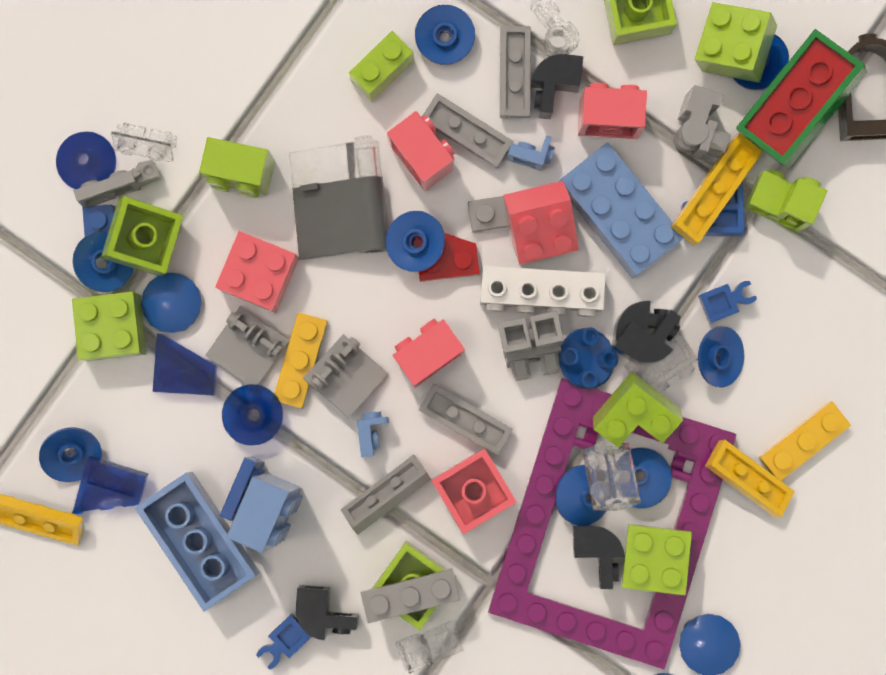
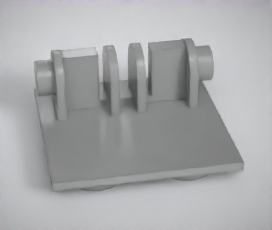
M239 306L235 313L232 312L227 318V325L205 356L255 390L290 340Z
M343 334L303 379L349 419L388 376V373L359 348L360 343L355 338L351 337L349 339Z

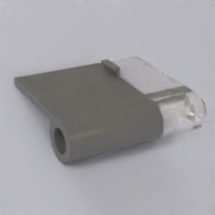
M362 135L355 137V142L289 152L299 260L355 252L377 253L387 251L386 234L388 226L379 141L373 140L371 135Z

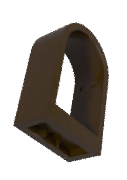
M874 33L858 36L859 42L847 51L851 55L864 51L872 52L882 57L886 62V40L877 38V34ZM850 93L838 108L840 141L886 139V120L853 121L852 95Z

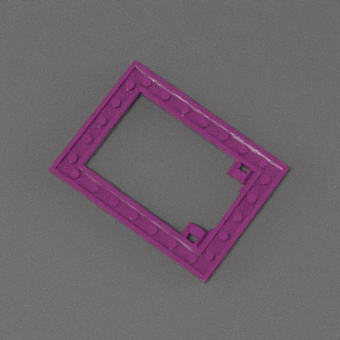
M561 378L488 613L665 670L723 481L722 478L705 465L719 440L725 439L734 445L737 434L682 417L683 421L664 442L668 444L667 449L676 451L670 466L672 478L687 482L674 525V529L692 532L686 596L654 592L643 629L527 592L555 504L556 488L559 480L564 475L572 446L590 452L594 451L598 432L594 430L593 416L612 395L594 388H579L568 380ZM639 425L632 432L633 434L660 442ZM579 426L587 428L583 439L576 437ZM686 460L694 462L691 473L683 472Z

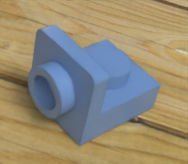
M545 137L541 152L536 151L534 145L526 142H518V145L511 143L507 161L541 171L544 163L550 165L555 149V147L550 146L552 137Z
M381 411L363 413V420H357L361 457L374 456V449H379L377 430L371 431V425L389 423L388 417H382Z

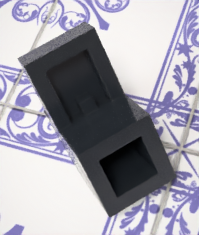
M556 54L544 59L537 66L533 73L530 87L542 89V91L536 90L534 109H540L539 118L551 119L555 90L578 93L581 84L584 56Z
M641 301L629 306L618 316L615 322L612 346L629 322L634 321L647 331L648 328L655 329L669 310L654 309V314L649 313L651 301Z
M673 310L667 311L652 334L634 321H631L616 340L612 349L629 361L637 364H651L660 361L674 350L665 344L664 341L665 339L671 341L681 327L677 322L681 316Z
M573 526V557L598 558L599 588L613 589V582L619 581L618 563H612V557H625L620 540L611 531L600 526Z
M300 585L297 588L296 616L300 626L308 635L319 640H325L327 628H333L332 633L351 634V630H357L359 614L329 612L330 587Z

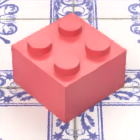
M592 83L590 87L584 88L579 101L578 136L639 138L645 128L647 90H639L637 85H622L621 89L608 88L609 85L605 83Z
M415 111L389 130L387 138L390 147L425 192L454 171L455 158L453 155L455 153L445 139L441 142L438 140L435 133L436 127L427 115L421 117Z
M563 181L503 195L512 245L519 265L579 250L572 203Z
M238 231L215 288L277 313L299 257L293 252Z
M435 318L420 328L422 334L412 341L410 337H407L394 347L397 352L392 356L415 388L465 353V348L444 319L439 322Z
M485 448L431 480L463 534L517 502Z

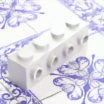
M483 266L480 305H486L487 311L502 312L505 310V306L517 307L518 313H535V308L547 309V313L557 311L558 315H565L566 310L578 311L577 316L596 317V312L604 310L606 273Z

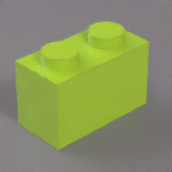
M391 31L348 72L350 80L372 102L414 62V52Z

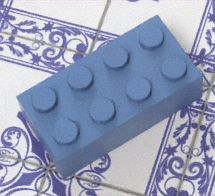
M608 142L559 180L564 182L572 205L632 279L684 239L670 227L673 223Z
M193 471L184 473L135 507V510L203 612L260 573L242 544L226 538L230 527L225 519L219 516V510Z
M270 473L252 476L226 538L261 553L277 546L278 543L285 540L291 524L287 523L288 517L291 514L293 515L294 512L296 513L303 499V496L299 494L301 487Z

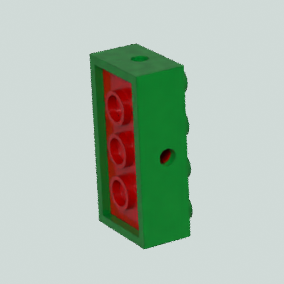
M814 29L737 125L736 129L750 142L789 170L867 74L866 66L817 29Z

